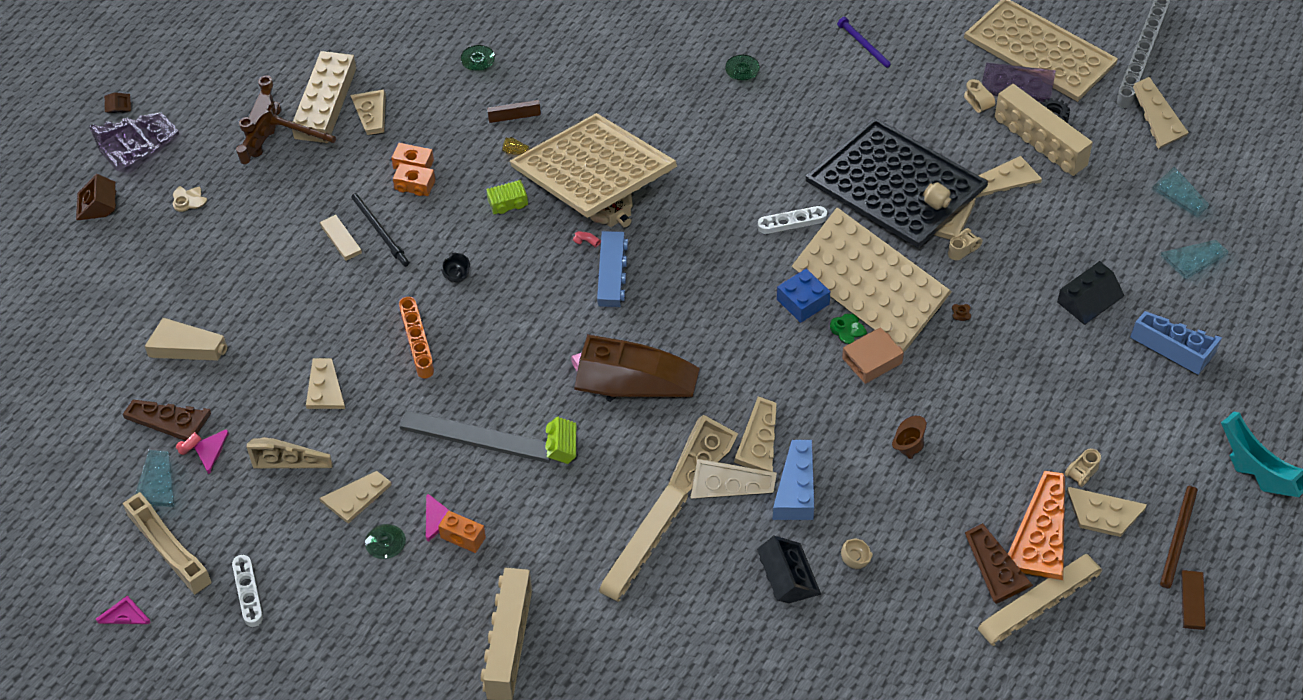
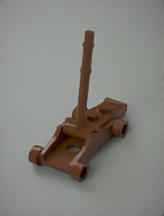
M264 75L258 79L261 91L249 117H244L239 121L240 129L244 132L246 138L241 145L236 147V151L241 164H248L251 161V156L259 157L262 155V144L268 136L274 134L275 128L278 125L331 143L336 141V137L327 132L324 133L312 127H306L277 116L282 109L280 103L273 101L271 95L273 88L272 78Z

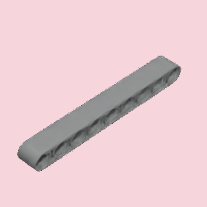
M1170 0L1153 1L1119 88L1117 105L1122 108L1130 107L1134 101L1136 93L1133 86L1142 80L1167 15Z

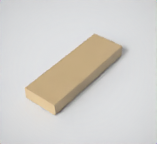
M337 215L320 222L322 229L345 261L362 253L360 247Z

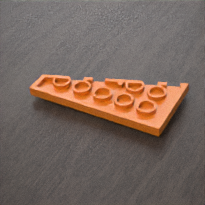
M1044 471L1008 552V555L1025 574L1063 580L1065 477L1063 473Z

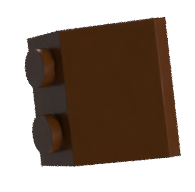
M96 173L77 193L76 220L104 218L113 213L116 208V182Z

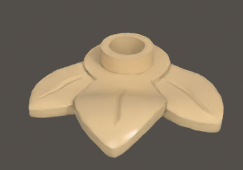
M179 186L173 193V207L179 212L186 211L189 208H199L207 202V198L201 197L200 187L186 191L183 187Z

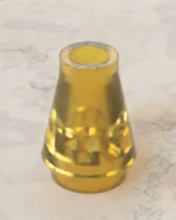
M506 137L502 147V151L506 152V154L521 155L529 150L528 145L512 137Z

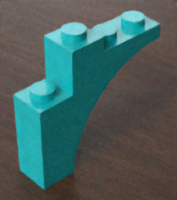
M1240 412L1231 413L1221 422L1233 450L1229 456L1237 472L1254 474L1263 492L1300 497L1303 494V469L1281 460L1263 446L1247 427Z

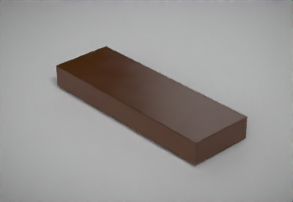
M539 100L487 108L489 123L541 115Z
M1182 570L1183 628L1205 630L1203 572Z

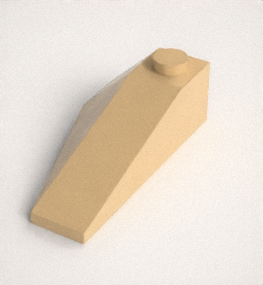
M705 415L698 418L668 485L688 493L693 486L697 459L719 462L730 451L738 433Z
M263 437L252 439L247 443V450L253 468H332L333 466L330 454L277 439Z

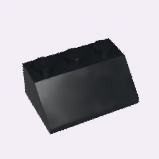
M1099 261L1062 287L1059 291L1057 303L1082 324L1086 325L1123 298L1124 293L1114 272Z
M773 535L757 549L760 562L764 566L766 577L772 586L773 595L777 601L790 604L821 595L801 543Z

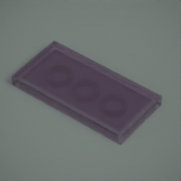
M986 63L982 85L993 96H998L1004 89L1015 84L1036 101L1044 102L1045 99L1049 101L1052 95L1056 70Z

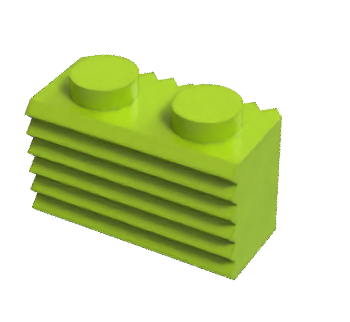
M521 180L486 189L487 199L493 214H504L509 210L522 209L528 205L527 194Z
M558 416L547 424L546 457L569 464L576 457V423L559 418Z

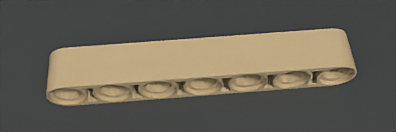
M671 485L665 488L603 580L599 590L601 594L617 602L620 601L621 595H624L630 587L632 578L635 579L641 570L640 566L642 563L645 564L651 555L650 551L652 548H655L662 537L660 536L662 533H665L672 522L670 521L672 518H675L682 507L680 506L683 502H686L688 493Z
M1088 554L1081 556L1064 568L1063 580L1046 579L982 622L978 631L992 646H995L997 641L1004 640L1012 634V631L1015 629L1019 630L1028 624V620L1031 618L1034 620L1044 613L1043 610L1052 608L1060 602L1061 598H1067L1076 592V588L1083 587L1094 576L1098 577L1102 572V568Z

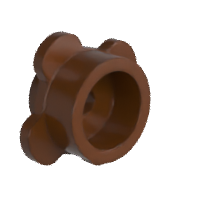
M954 304L952 306L954 311L953 319L958 321L971 319V314L969 313L970 305Z

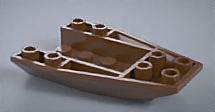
M587 334L579 359L574 390L612 397H693L700 368L676 355L657 348Z

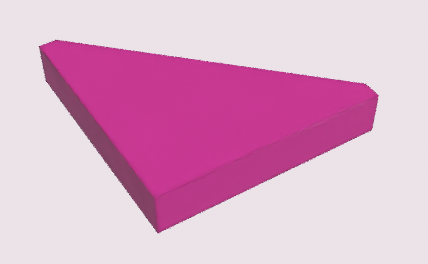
M227 429L199 441L194 446L208 474L211 473V469L220 455L227 436H229Z
M429 494L426 495V540L428 542L439 533L438 525L448 512L445 506Z
M128 596L96 618L98 624L151 623Z

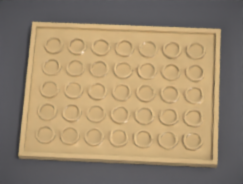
M597 113L510 160L511 167L587 218L677 167L676 160Z

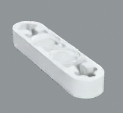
M815 206L764 216L758 220V230L763 234L820 224L826 221L827 210L824 207ZM802 216L805 217L806 220L798 221L796 218ZM786 220L788 223L783 225L779 221Z
M239 555L234 558L232 566L242 615L246 625L255 627L263 620L255 576L250 558L246 555ZM241 562H244V567H245V571H246V572H242V571H241V568H240V563H241ZM244 579L251 580V583L247 586L240 585ZM248 596L255 597L251 603H245L244 599ZM249 609H253L256 615L255 619L251 620L250 618L251 614Z

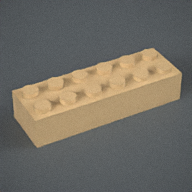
M320 52L293 122L306 127H312L324 133L327 132L330 135L332 134L356 71L354 55ZM292 129L294 139L323 143L329 142Z
M1015 84L1010 85L998 94L995 118L999 123L1006 125L1012 133L1018 134L1024 142L1030 143L1039 153L1042 152L1051 162H1055L1064 172L1070 173L1072 176L1088 166L1093 144L1091 140Z
M504 568L503 576L500 575L498 587L501 588L500 594H496L495 597L497 611L492 614V625L494 627L493 631H489L488 634L490 648L485 651L484 661L487 662L486 669L481 671L483 692H486L488 700H513L532 595L530 570Z

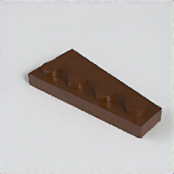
M134 399L123 413L124 419L184 441L194 432L198 434L211 415L210 409L207 408L197 410L190 406L181 408L176 407L174 404L158 405L157 402Z
M983 523L965 532L995 604L1033 586Z

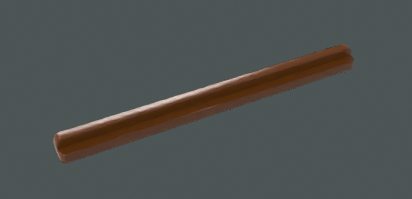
M1191 485L1187 486L1161 578L1160 586L1170 589L1172 586L1198 489Z

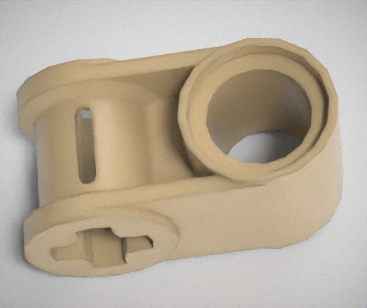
M972 79L967 82V91L964 94V98L973 106L977 113L995 106L994 96L979 80Z
M966 228L950 240L948 256L952 260H960L977 250L983 240L980 237L977 238L971 233L969 228Z
M1095 449L1085 450L1076 461L1069 465L1064 475L1071 477L1078 482V486L1083 487L1099 469L1100 453Z

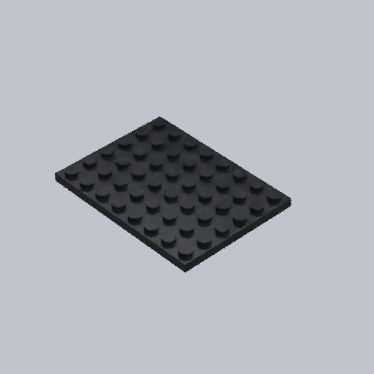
M877 118L871 120L806 175V182L918 248L988 186L986 179ZM938 182L950 190L949 198L952 200L946 208L942 207L936 210L925 203L923 193L931 183L935 184Z

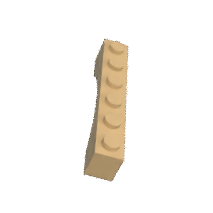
M140 492L123 503L128 517L194 595L212 583L205 567L178 542Z

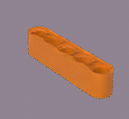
M404 297L400 300L399 307L415 368L419 377L429 378L434 373V367L418 307L414 298Z

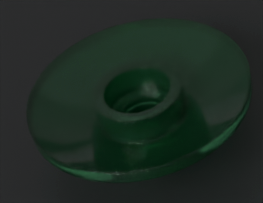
M484 45L470 46L461 54L462 65L473 71L487 69L495 60L493 50Z
M740 54L728 59L725 64V70L731 78L744 81L754 78L759 73L760 65L754 57Z
M392 524L376 526L367 534L365 539L366 550L370 555L378 559L395 557L403 550L406 543L404 532Z

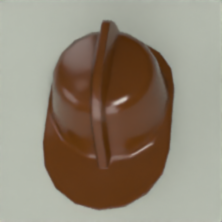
M915 415L905 419L899 425L893 439V448L899 450L909 459H913L914 455L924 448V433L927 425L925 418Z

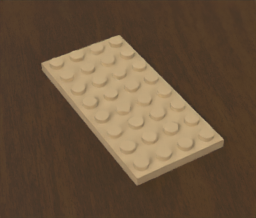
M1000 0L964 34L966 40L1077 102L1118 61V58L1011 0Z
M839 208L835 209L792 265L798 272L804 269L809 270L831 291L830 296L874 330L881 327L885 333L891 336L894 343L902 348L903 352L908 349L952 292Z

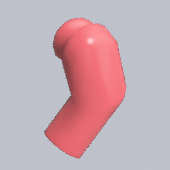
M578 231L573 237V241L577 244H581L583 240L595 248L601 244L600 239L588 232Z
M194 432L185 442H178L176 445L178 453L182 455L187 454L201 440V437Z

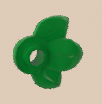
M844 314L841 318L835 317L830 322L831 332L838 335L840 340L846 344L854 342V337H862L867 334L865 327L858 322L859 317L855 314Z

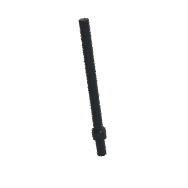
M354 193L351 198L391 249V254L395 259L398 258L404 267L408 266L410 262L405 257L402 248L395 244L359 195Z

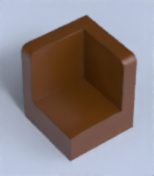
M114 92L104 96L106 113L131 111L130 94Z

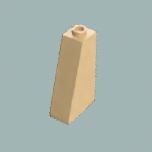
M162 318L146 343L145 349L148 357L218 361L221 355L226 353L227 344L223 335Z

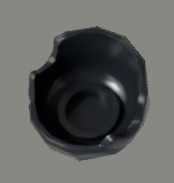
M452 253L449 258L444 259L441 268L444 278L450 282H461L466 279L470 271L468 257L462 253Z

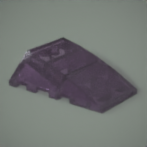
M162 112L138 116V119L135 120L125 118L122 119V122L112 123V121L104 122L105 125L96 126V124L89 125L99 151L117 171L148 156L179 135V131Z

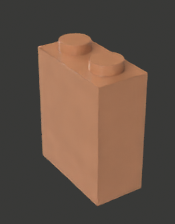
M880 327L843 347L842 358L866 384L902 364L904 352L899 345L894 343L891 336Z

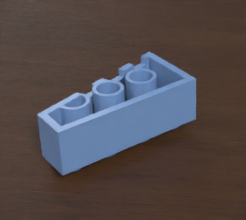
M602 231L597 295L598 306L621 307V301H625V290H622V286L626 284L624 267H627L625 250H628V239H625L624 232Z
M1146 311L1135 322L1130 338L1197 375L1200 374L1215 355L1222 337L1216 335L1214 338L1205 335L1206 332L1201 330L1196 332L1187 329V325L1181 323H1169V319Z
M792 440L773 506V520H813L812 440Z

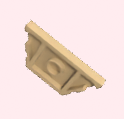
M1068 487L1067 494L1072 502L1073 511L1077 516L1079 528L1121 537L1127 528L1136 521V518L1145 511L1147 505Z

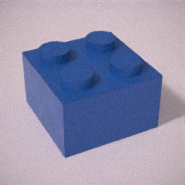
M804 269L777 286V301L801 323L830 305L831 291L809 270Z

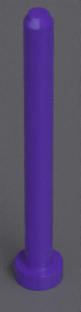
M846 17L839 19L837 23L839 28H844L883 66L886 68L891 66V63L849 24V20Z

